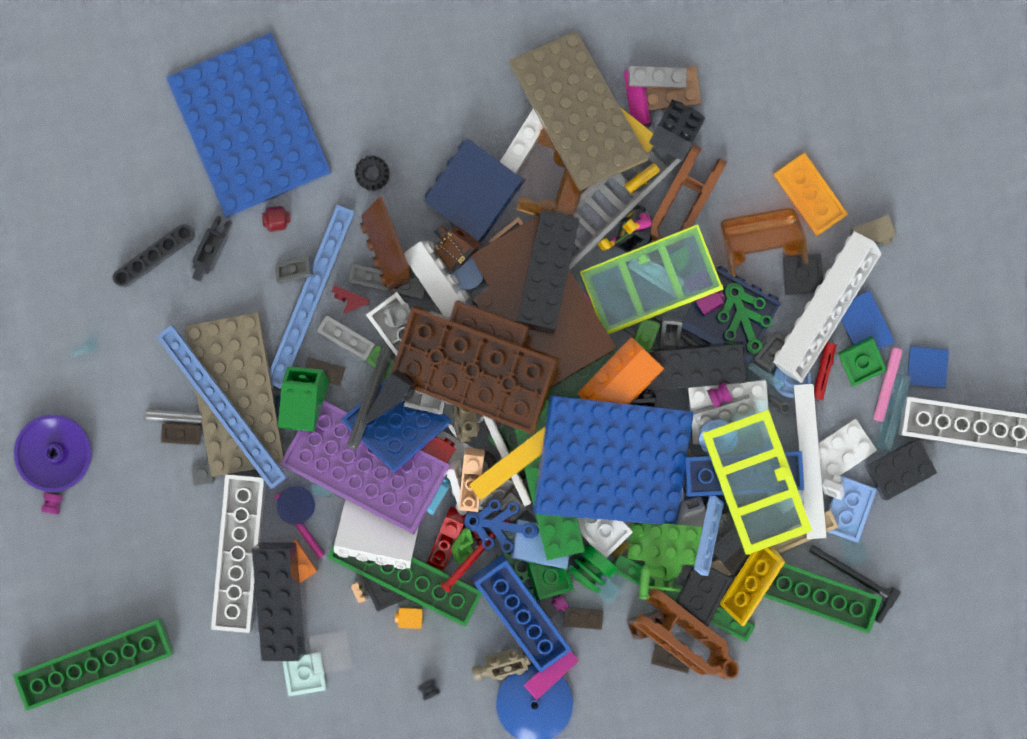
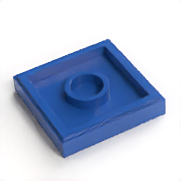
M910 346L906 385L946 388L949 350Z

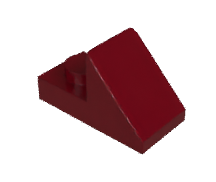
M336 285L332 288L331 292L335 294L334 298L345 302V299L348 300L343 314L370 304V300Z

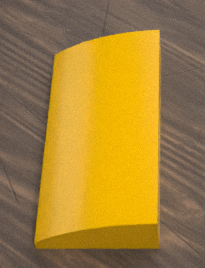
M772 546L751 553L722 598L719 605L740 625L745 626L784 565L785 561Z

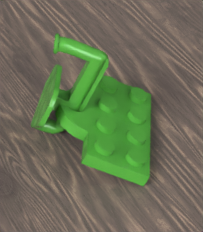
M631 522L633 533L629 539L628 559L645 561V565L641 570L638 598L648 599L650 597L648 589L680 592V589L673 588L674 579L681 573L683 565L695 566L703 527ZM650 577L655 580L654 586H649Z

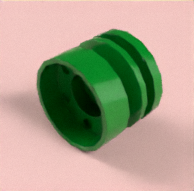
M588 543L585 546V552H581L585 561L582 562L575 558L574 561L579 565V568L576 569L570 564L568 569L573 577L584 587L598 594L601 590L595 583L598 581L601 585L605 586L606 584L601 576L604 574L608 578H612L619 568Z

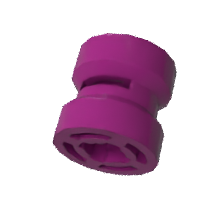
M725 382L720 384L718 389L711 388L707 390L714 408L720 406L723 401L729 402L733 400Z
M44 492L43 499L45 502L41 506V512L60 514L61 508L59 503L62 502L63 495Z

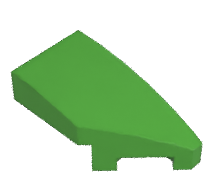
M467 527L463 529L451 547L454 561L457 564L464 562L473 552L471 544L474 541L470 529Z

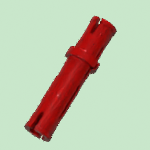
M827 342L822 358L819 359L821 363L814 387L815 399L824 400L831 366L834 365L833 358L837 344Z

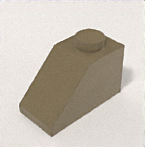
M889 214L850 229L851 234L855 231L873 240L875 244L881 243L882 246L893 242L892 238L897 236Z

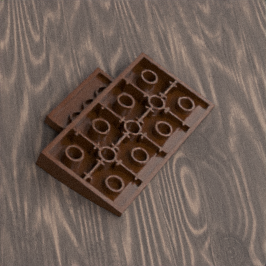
M538 217L470 255L490 287L474 297L479 308L517 321L538 227ZM568 270L554 334L529 329L524 343L525 346L560 358L551 388L617 349L570 270Z
M456 300L450 318L417 305L411 307L392 372L399 370L417 382L414 387L416 391L534 434L560 358L524 345L530 326Z

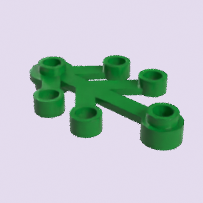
M731 283L725 289L727 300L717 318L721 323L727 322L730 317L729 311L733 304H735L737 311L729 329L725 331L724 337L728 341L734 340L736 338V330L741 321L748 338L746 348L749 353L757 354L762 350L763 345L759 339H756L749 318L759 322L763 327H769L772 324V318L767 315L762 316L745 308L742 300L753 304L756 309L764 308L766 302L763 298H755L744 293V289L739 283ZM737 289L738 295H732L731 290ZM757 300L763 302L762 307L756 305ZM722 313L727 315L726 320L720 319ZM764 318L769 319L768 325L763 324ZM728 331L733 332V338L727 337ZM752 343L758 344L757 350L752 349Z

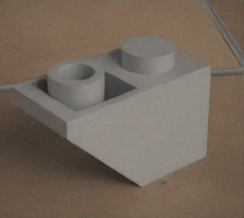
M701 496L683 501L680 504L676 525L703 527L706 510Z

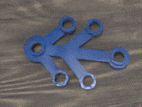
M497 499L491 500L489 505L479 513L470 512L465 516V526L471 531L478 533L485 549H493L495 547V540L489 538L483 527H488L493 531L501 543L502 551L506 553L513 551L514 544L507 539L502 530L523 533L526 538L530 539L535 538L539 533V528L534 523H526L523 526L503 522L511 515L519 513L520 505L515 502H511L506 510L492 520L484 518L493 511L501 509L502 504ZM495 501L498 503V507L496 509L492 507V504ZM515 504L517 510L512 512L511 506ZM473 517L476 518V524L474 525L471 524ZM528 527H531L533 530L531 534L526 532ZM487 540H491L492 545L490 547L486 546ZM506 543H509L511 546L509 550L505 549Z

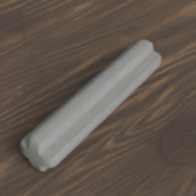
M148 409L145 415L147 420L202 423L201 413Z

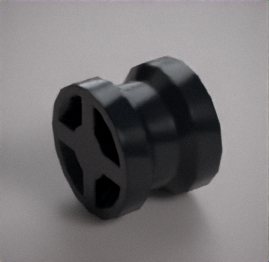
M434 678L417 686L418 690L423 694L422 698L424 701L441 693L440 689L435 685L436 681Z

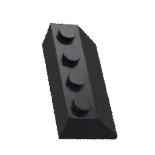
M775 504L747 513L742 518L751 544L784 533L792 526ZM734 525L715 542L713 553L735 577L750 556V554L746 555L736 526Z

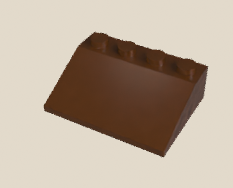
M379 197L361 215L362 222L359 224L362 233H367L368 240H366L369 251L373 250L375 257H373L374 265L381 270L382 274L379 275L383 286L386 285L388 290L410 283L409 265L383 197Z

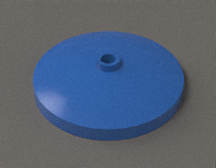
M528 665L529 670H526L523 674L508 675L502 682L496 699L497 714L503 727L517 739H552L560 734L570 721L573 711L572 693L566 680L561 677L536 700L524 685L539 671L535 665ZM532 702H537L538 707H531Z

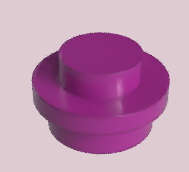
M560 594L552 597L554 601L551 603L558 612L561 610L564 613L565 609L569 607Z

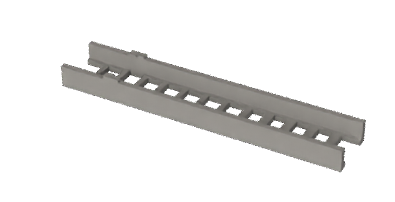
M650 126L648 130L654 133V128ZM650 150L647 153L648 160L659 167L660 173L647 181L646 186L640 192L637 190L633 191L630 194L633 199L626 206L605 185L610 178L588 187L562 213L580 218L579 223L593 236L584 247L575 238L574 245L580 251L571 258L569 270L577 265L597 243L682 161L674 157L665 165ZM639 165L631 168L636 174L643 171ZM620 173L612 176L627 191L624 184L628 181ZM598 190L619 210L612 219L591 198ZM585 202L607 223L598 233L576 212ZM487 286L482 292L486 291L490 287Z

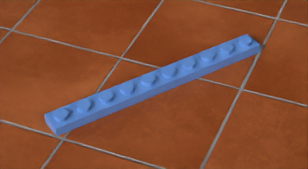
M336 205L313 262L314 275L306 279L270 368L273 386L282 388V381L287 366L293 367L354 217L355 212Z
M170 325L156 336L270 489H274L288 478L174 325Z

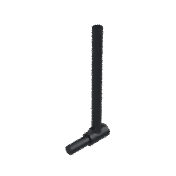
M812 545L809 552L883 596V606L874 620L881 624L889 609L894 606L901 591L894 587L886 590Z

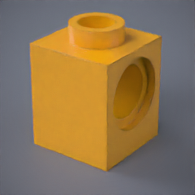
M400 607L399 611L395 612V623H398V628L422 629L423 608Z

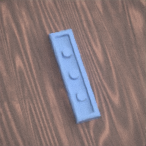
M711 495L709 496L694 570L703 576L709 575L724 504L717 496Z

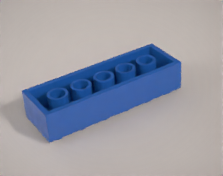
M802 451L784 452L797 490H804ZM761 453L720 455L719 458L722 466L725 467ZM710 456L685 458V490L687 497L724 495ZM777 456L727 474L726 477L732 494L789 490L785 479L778 481L775 476L774 470L781 468Z
M503 554L471 576L476 587L540 673L572 651L566 639Z

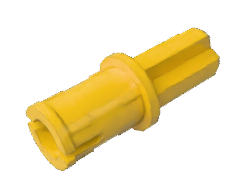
M653 163L642 172H637L635 177L624 184L627 191L632 194L633 191L643 184L646 185L647 181L660 173L659 167Z

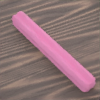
M894 347L891 349L886 368L887 371L884 375L873 416L875 421L883 422L885 419L903 352L900 348Z

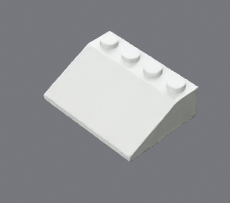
M766 380L726 384L732 399L749 394L755 414L768 410ZM719 385L687 387L690 411L713 405L707 390L711 388L718 389ZM693 414L691 429L693 445L700 444L698 437L700 431ZM764 420L759 421L763 438H768L769 434Z

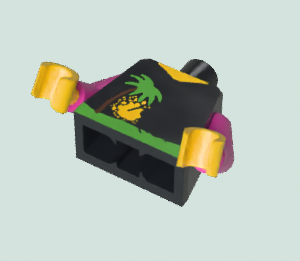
M641 205L635 206L634 211L622 220L616 237L611 238L610 242L606 237L597 243L600 249L605 251L611 247H618L625 252H630L649 241L653 218L645 213L646 208Z

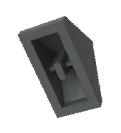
M665 318L661 320L659 348L679 347L683 320Z

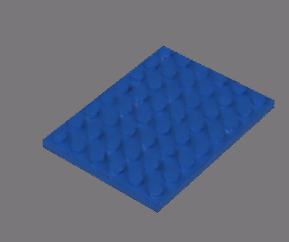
M272 33L166 77L226 218L332 173Z
M550 395L533 513L661 525L663 523L676 524L693 411Z

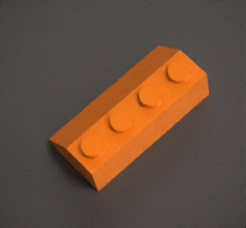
M631 337L577 394L582 399L630 404L664 368Z

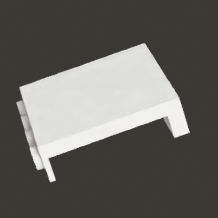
M345 499L334 544V553L341 557H356L360 561H375L379 565L391 564L399 569L410 568L418 529L413 535Z

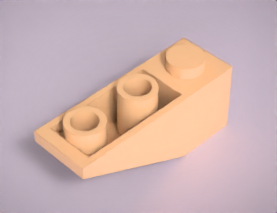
M465 448L458 510L478 512L479 497L469 484L482 475L484 449Z

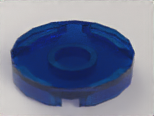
M289 487L282 491L277 498V513L288 524H302L309 520L314 513L315 502L313 497L303 487Z

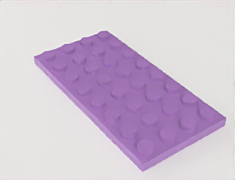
M323 401L315 431L298 430L283 457L284 461H281L280 465L414 535L451 466L420 450L393 473L362 441H360L357 450L350 449L347 446L351 431L341 421V418L347 412Z

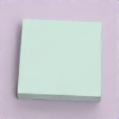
M321 651L307 653L299 661H283L288 696L327 690Z

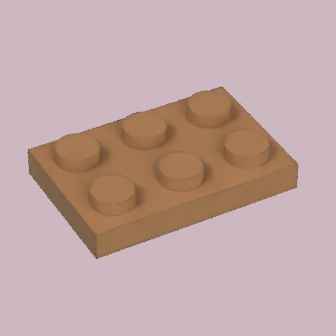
M697 66L684 67L687 68L685 89L645 87L649 111L667 109L672 99L682 102L686 107L701 105Z

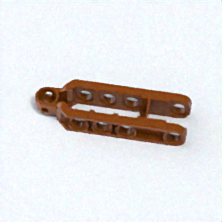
M693 144L653 218L650 234L652 242L665 238L659 235L658 229L682 185L699 193L679 232L694 225L727 164L725 160L718 158L705 184H702L688 176L702 150L701 147ZM686 239L666 246L667 251L681 247ZM659 250L647 254L653 263L662 261Z
M656 589L650 590L648 594L650 597L647 601L666 615V618L661 626L659 623H655L643 616V614H638L634 625L698 675L717 674L723 679H734L738 675L739 667L728 656L727 642L666 594ZM675 623L709 649L710 656L707 662L702 659V656L696 655L688 649L689 646L683 645L674 638L671 630Z

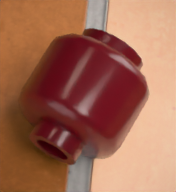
M283 206L267 207L265 212L262 213L263 227L267 228L270 232L285 230L287 223H291L290 213L286 212Z

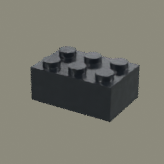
M672 99L649 144L683 161L706 117L699 111L692 110L682 102Z
M914 439L864 466L882 500L885 501L937 474L919 439Z

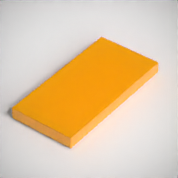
M805 152L773 174L816 237L848 215Z

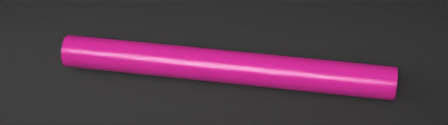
M278 493L275 495L274 498L317 557L320 559L324 556L325 553L282 494Z

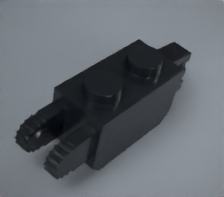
M219 215L216 216L211 228L208 227L192 260L194 263L192 268L195 269L192 279L201 282L204 274L208 275L210 271H213L228 239L227 235L233 222L228 220L224 225L222 233L217 232L216 230L222 218Z

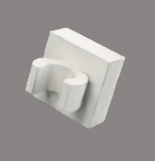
M835 474L832 481L825 479L822 484L824 494L842 500L845 494L842 485L843 481H841L842 477Z

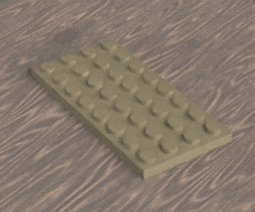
M577 31L509 59L508 64L579 191L648 160L646 152Z
M260 312L185 326L187 342L190 348L278 465H280L281 461H284L285 453L281 430L278 427L279 418ZM196 390L199 411L202 414L201 422L211 476L215 477L255 469Z

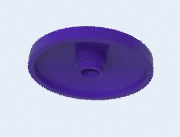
M45 415L32 420L21 430L14 445V462L20 476L32 487L47 492L63 491L75 486L88 472L92 460V446L86 431L76 421L61 415ZM56 449L58 455L54 457L52 453Z

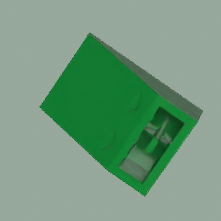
M287 366L281 388L279 428L315 431L329 385V379L323 370Z

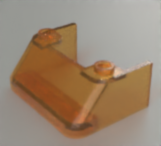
M541 130L537 144L555 149L553 160L558 166L565 168L555 201L543 199L540 202L520 197L516 210L539 217L542 209L573 216L577 211L583 190H578L547 132Z
M783 208L723 220L720 224L726 260L732 277H736L735 266L745 262V254L782 248L784 253L788 255L800 253L804 264H808L807 238L794 209Z

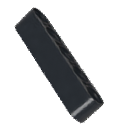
M186 224L177 226L116 270L112 276L113 282L123 288L129 287L192 242L195 237L194 230ZM189 229V236L185 239L181 238V231ZM173 240V248L167 250L165 248L166 242ZM153 251L158 252V258L155 261L150 260V254ZM141 262L143 265L142 270L135 272V264ZM125 273L127 280L125 283H120L118 278L121 274Z

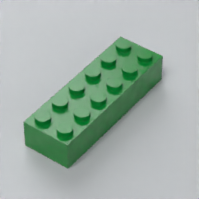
M784 563L763 596L867 634L871 632L882 600L880 596Z

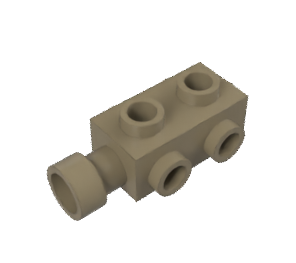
M454 405L456 437L460 439V442H471V438L477 437L479 432V424L476 422L477 413L459 407L458 412V406Z
M521 647L512 648L485 656L486 665L472 666V673L475 681L483 680L487 676H490L492 680H503L508 675H521L526 670H529L528 665L531 664V661Z

